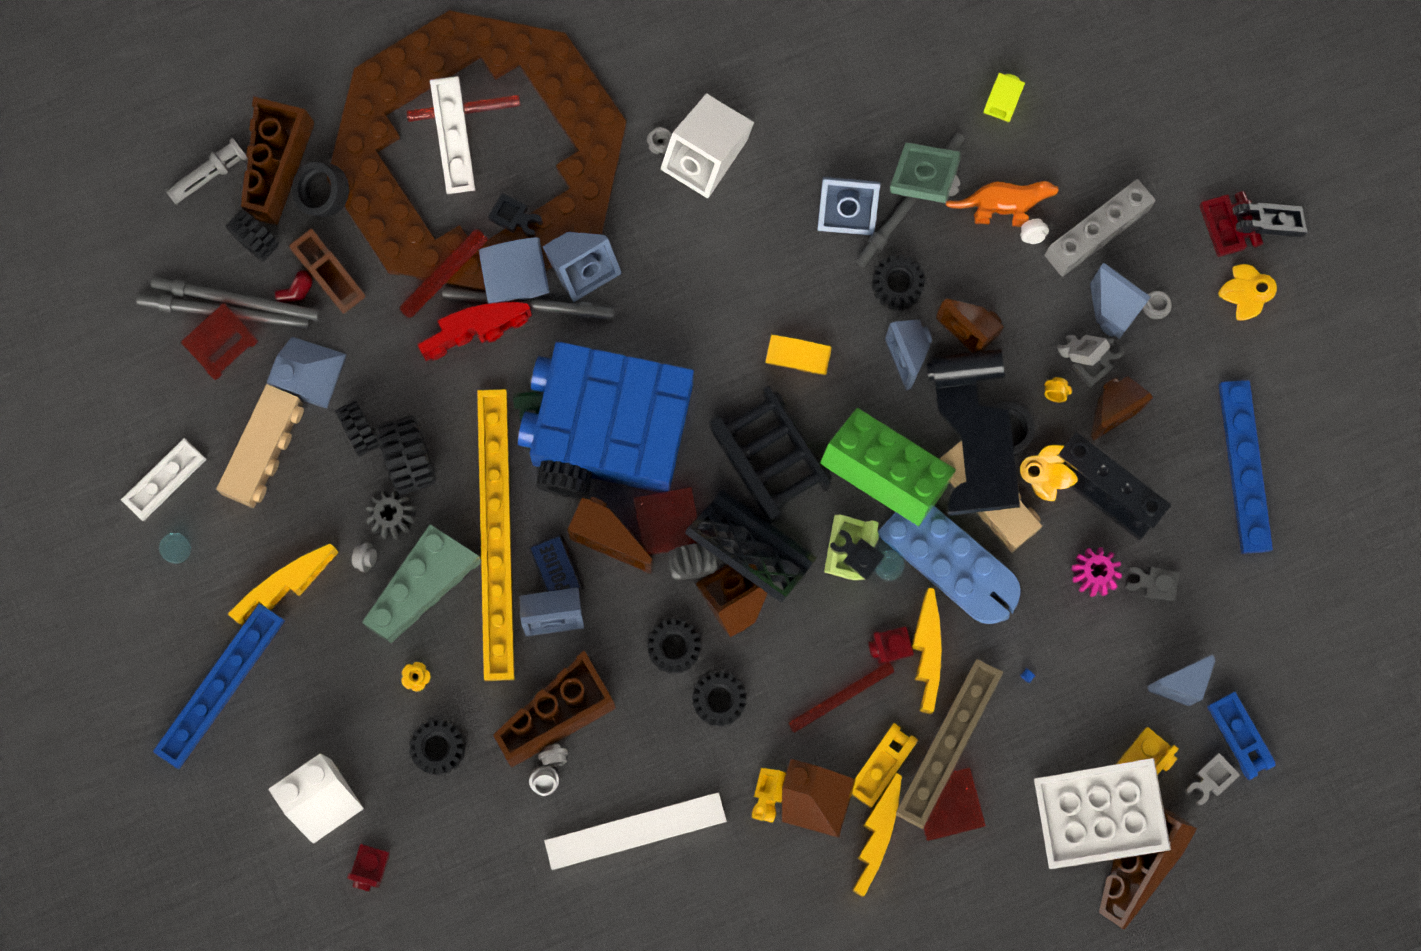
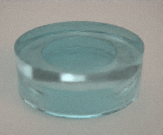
M171 533L161 540L159 552L169 563L178 564L184 562L189 557L191 546L183 535Z

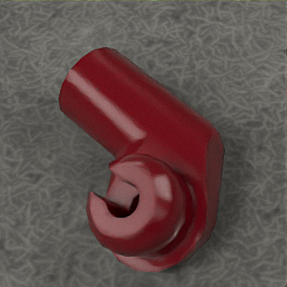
M301 270L296 273L290 288L275 290L276 301L290 303L303 300L312 287L313 281L310 273Z

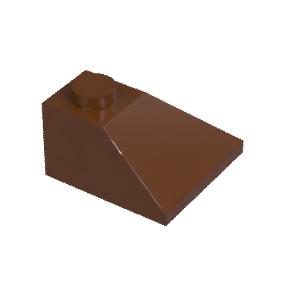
M947 298L941 303L936 319L970 352L984 351L1001 334L1004 328L1001 324L1002 320L995 312H988L984 307Z
M1129 376L1120 381L1116 377L1103 386L1104 391L1098 398L1091 432L1092 439L1095 441L1142 412L1153 399L1151 393Z
M728 564L696 583L709 608L730 638L756 622L768 594ZM748 564L753 570L759 571L754 564Z
M790 759L782 786V822L839 838L856 780L820 766Z

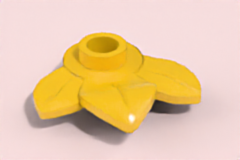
M1240 264L1233 266L1232 271L1235 279L1226 282L1219 290L1218 295L1228 302L1237 304V320L1254 318L1261 313L1264 303L1272 300L1276 295V282L1271 276L1260 274L1251 265ZM1263 283L1268 286V289L1265 292H1259L1256 289L1257 286Z
M1063 445L1045 446L1038 455L1026 457L1020 465L1021 477L1027 483L1032 484L1034 493L1043 500L1055 501L1057 489L1069 488L1078 481L1076 474L1067 465L1063 464L1064 460L1057 456L1064 448ZM1037 466L1040 472L1037 475H1033L1029 472V468Z

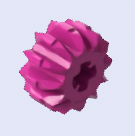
M1099 547L1096 553L1091 548H1087L1085 556L1082 554L1076 556L1075 559L1079 564L1071 566L1073 572L1079 573L1072 578V581L1074 583L1079 581L1083 583L1079 588L1080 592L1090 588V597L1096 596L1098 591L1102 596H1106L1108 588L1115 590L1118 587L1114 580L1122 578L1120 572L1114 571L1121 566V562L1116 561L1112 563L1110 561L1114 557L1113 552L1108 553L1106 557L1103 556V547ZM1096 567H1099L1101 572L1099 576L1094 577L1091 573Z

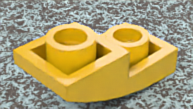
M771 334L765 363L826 375L832 347Z

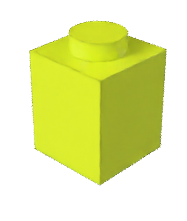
M999 73L983 113L1010 122L1025 82L1020 81L1015 75Z

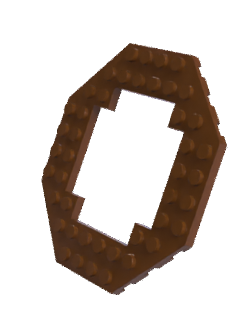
M449 10L354 68L330 164L339 167L346 175L349 184V195L344 207L388 274L398 276L401 274L416 277L419 280L434 283L442 282L474 291H486L478 249L530 238L523 233L520 227H517L515 233L504 229L482 244L474 247L459 225L435 240L378 155V152L400 139L399 134L387 118V115L430 90V80L449 78L479 59L482 60L495 80L519 66L578 151L555 165L556 170L569 189L530 213L539 215L543 220L542 225L532 222L528 225V228L535 231V237L540 239L545 271L547 272L552 269V266L543 246L550 243L553 239L560 237L566 232L603 235L627 121L566 33ZM327 175V181H328L329 185L331 186L330 179H329V177H328V175Z

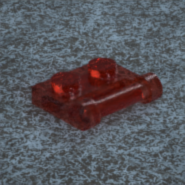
M224 303L181 341L184 347L214 380L219 379L223 375L221 372L248 347L251 346L253 348L259 342L253 333ZM238 332L242 338L213 363L209 358Z

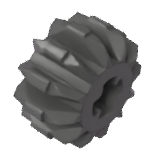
M386 490L381 491L383 499L379 501L377 497L373 496L371 500L375 507L366 506V512L372 515L368 516L365 521L368 525H373L371 528L373 534L381 531L382 539L386 540L390 532L395 540L399 539L398 530L401 529L404 533L408 534L409 529L405 523H415L414 517L409 515L415 512V508L413 505H407L410 500L408 496L405 495L399 499V493L394 490L389 498ZM392 509L395 514H393V520L388 521L386 518L388 515L387 511Z
M699 543L676 547L668 553L669 571L672 578L676 580H691L708 576L717 570V556Z

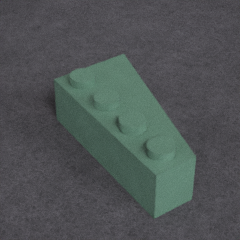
M430 524L362 623L368 629L392 643L414 624L431 606L433 607L445 593L462 581L463 577L473 568L475 569L481 564L480 557Z

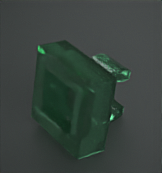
M543 392L514 393V408L520 409L519 417L521 421L524 412L528 409H533L536 414H539Z

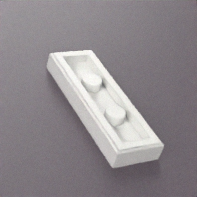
M183 438L121 501L144 521L207 459Z

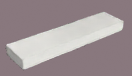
M459 77L430 80L447 194L475 191Z

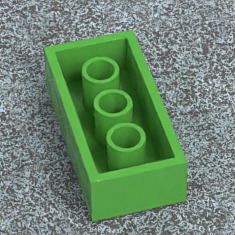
M859 408L855 409L829 442L820 462L821 465L917 526H920L942 496L956 471L947 463Z

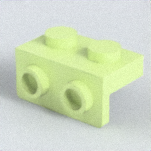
M841 514L834 515L824 572L850 580H863L864 578L843 563L847 555L833 552L830 544L833 542L839 547L844 546L846 540L839 535V532L844 530L850 534L854 544H857L862 538L875 547L879 537L877 531L879 523L873 520L864 522Z

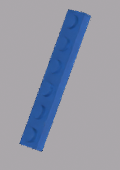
M1250 380L1221 382L1219 384V393L1241 554L1270 552L1273 550Z
M260 603L257 605L153 750L155 754L177 769L182 767L285 620Z

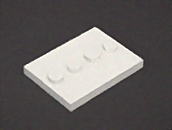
M1153 758L1034 779L1049 869L1171 850L1157 770Z

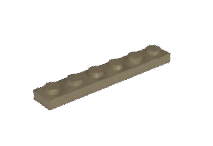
M978 659L975 660L896 812V816L922 829L924 828L1003 675V671Z

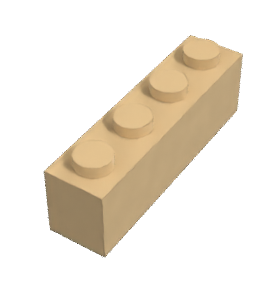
M266 384L216 490L221 495L251 508H254L257 502L260 503L263 500L267 490L265 484L269 475L273 476L279 466L278 456L282 449L286 450L291 441L292 434H290L294 423L298 424L302 418L304 408L299 397Z
M961 440L940 458V460L956 469L950 481L954 488L966 482ZM1021 501L1020 508L976 512L1011 553L1042 527L1039 523L1041 521L1039 515L1031 507L1027 509Z

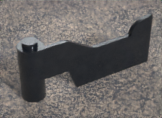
M1002 349L932 357L933 363H928L927 369L929 381L935 380L938 411L961 437L966 482L959 484L951 493L948 502V515L1020 508L1009 410L981 406L978 403L976 381L1005 378Z

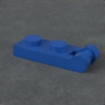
M1236 692L1207 706L1239 762L1244 776L1248 780L1258 776L1257 772L1263 769L1269 770L1276 766L1271 753ZM1255 750L1258 758L1251 761L1248 753Z

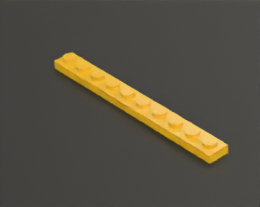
M477 390L484 681L515 680L507 390Z

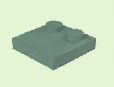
M905 142L890 185L891 193L946 203L961 159L960 152Z

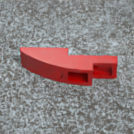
M497 302L466 308L438 320L441 332L417 345L425 361L430 359L433 361L445 356L447 350L455 345L460 347L469 343L475 334H477L481 343L498 340L503 336V332L513 327L516 329L525 325L529 321L528 318L532 316L531 310L527 303Z

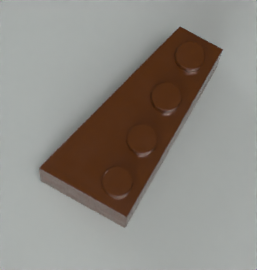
M253 96L252 106L254 110L253 119H250L249 130L251 131L250 146H247L246 157L248 158L247 171L244 173L241 207L258 221L278 225L293 184L294 176L298 171L315 122L306 109Z
M585 650L576 657L577 659L572 664L564 668L557 675V678L545 689H541L527 706L521 708L493 734L511 768L539 753L544 747L555 744L616 709L613 699Z

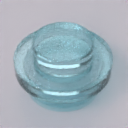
M894 551L882 552L885 558L875 570L877 575L884 580L897 579L904 570L902 557Z

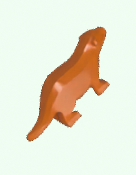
M997 181L981 187L968 198L959 201H947L946 206L956 209L978 207L974 214L975 224L989 225V218H992V214L995 212L1002 215L1013 214L1012 226L1021 227L1025 222L1029 221V216L1025 213L1038 202L1055 196L1059 189L1048 181H1040L1026 186Z

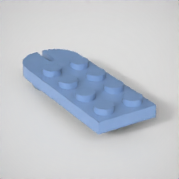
M935 506L920 526L915 525L895 512L878 530L879 537L973 619L981 623L994 624L1009 619L1010 612L1014 613L1020 599V584L1016 576ZM991 596H998L1008 605V610Z

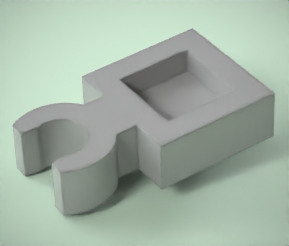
M1067 335L1068 344L1056 346L1062 357H1070L1072 362L1091 366L1098 362L1110 348L1106 338L1084 335L1081 340H1078L1075 335Z
M1217 753L1195 773L1201 781L1189 784L1184 792L1189 794L1193 789H1198L1201 797L1195 804L1199 806L1207 802L1210 791L1216 796L1220 795L1240 774L1220 753Z

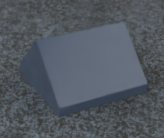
M823 177L817 231L872 235L875 231L880 182Z
M579 588L519 596L521 624L526 637L584 629Z
M1213 655L1208 656L1148 685L1147 688L1151 693L1191 706L1203 700L1215 658Z

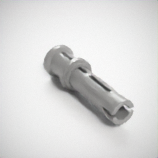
M233 137L229 140L230 143L218 152H211L210 156H208V161L187 174L170 188L165 189L176 205L219 173L226 175L230 167L240 160L245 161L248 159Z

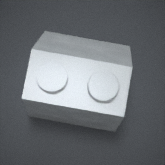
M706 93L672 133L661 170L704 197L709 198L747 142L754 122Z
M322 754L317 755L268 789L284 814L312 843L317 842L364 809L333 761Z

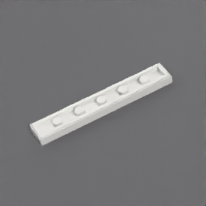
M718 792L544 840L551 869L555 870L727 821Z

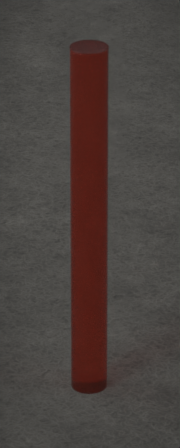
M519 95L463 103L464 114L521 106ZM434 107L406 111L408 122L435 118Z
M887 662L788 723L793 733L797 732L894 673L892 665Z

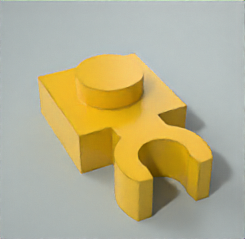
M761 768L754 797L759 798L753 808L752 818L773 823L776 816L775 803L782 802V786L786 772Z

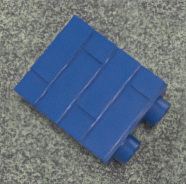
M556 342L552 359L542 356L537 357L532 376L531 390L543 392L544 394L539 414L524 412L519 430L518 446L531 448L529 455L533 466L540 467L542 461H560L564 464L569 463L572 466L577 465L580 468L587 469L592 473V479L669 495L693 389L694 370Z

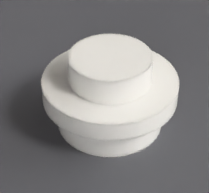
M1032 219L1021 226L1022 232L1020 236L1023 242L1037 244L1045 239L1049 228L1041 219Z

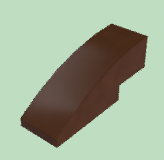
M312 228L288 246L342 314L366 297Z

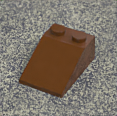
M582 497L568 527L570 540L651 574L653 570L652 558L614 513L606 507L607 503L595 497H590L589 500Z

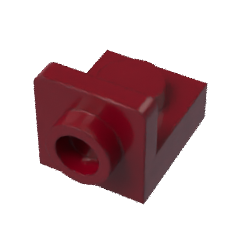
M906 626L881 633L879 631L875 632L871 636L872 641L868 642L872 659L877 658L879 665L914 655Z
M360 844L352 871L347 876V879L354 881L352 887L370 892L371 886L379 888L390 853Z

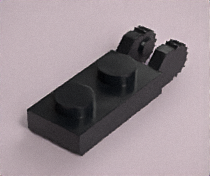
M1243 203L1233 207V214L1235 216L1246 217L1252 215L1253 217L1251 221L1244 220L1236 224V230L1240 233L1255 232L1257 234L1302 237L1308 233L1302 206Z

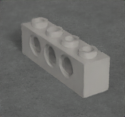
M1136 179L1053 242L1044 256L1062 277L1149 212L1156 201L1155 198Z

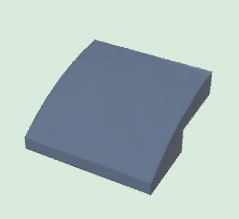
M538 237L514 240L478 249L488 304L509 302L518 298L528 300L550 293L540 239Z

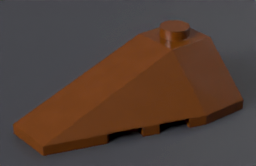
M1165 808L1164 814L1171 850L1114 859L1111 874L1106 879L1099 913L1122 929L1129 925L1177 863L1198 829Z

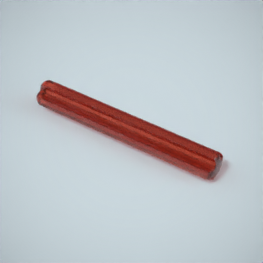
M475 229L400 306V311L406 317L412 318L482 247L488 239L481 230Z

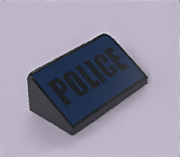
M562 535L529 547L546 592L579 588V591L584 589Z

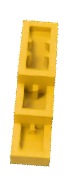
M328 544L301 556L272 574L249 592L228 615L237 623L243 625L259 603L271 611L290 589L300 596L339 552L333 545Z
M928 588L924 595L912 642V649L922 651L915 680L926 683L919 711L932 714L940 682L942 647L940 617L935 590Z
M898 773L893 776L863 825L873 833L857 857L867 864L852 889L861 897L865 896L872 883L892 835L899 805L902 776Z

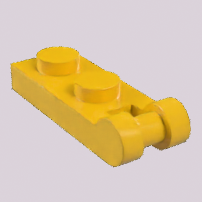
M893 723L855 778L856 781L852 795L870 808L874 806L918 742V739L913 735L908 736L900 731L901 727L896 723ZM893 740L903 746L899 753L889 747Z

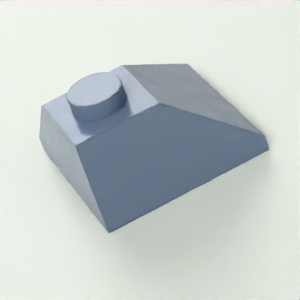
M566 232L543 246L553 270L573 303L622 274L606 235Z
M1105 263L1101 265L1090 283L1096 323L1101 325L1100 328L1105 334L1111 337L1116 336L1120 339L1151 297Z
M920 320L895 321L890 323L885 341L907 391L912 389L930 348L929 343H932V338L926 326L922 327Z
M291 337L276 356L266 383L297 396L302 401L327 408L347 355Z

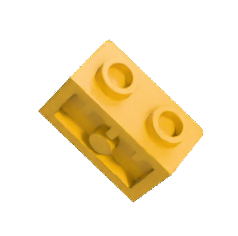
M1147 726L1116 764L1153 758L1158 775L1162 769L1168 771L1176 762L1177 757L1174 754L1179 748L1175 745L1170 746Z

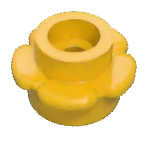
M1054 377L1052 380H1047L1044 384L1046 386L1044 395L1050 401L1063 403L1067 400L1068 394H1072V388L1068 385V381L1061 377Z
M414 662L412 665L407 664L403 668L401 682L407 689L411 688L413 691H421L429 683L431 675L423 663ZM414 674H418L417 679H413Z

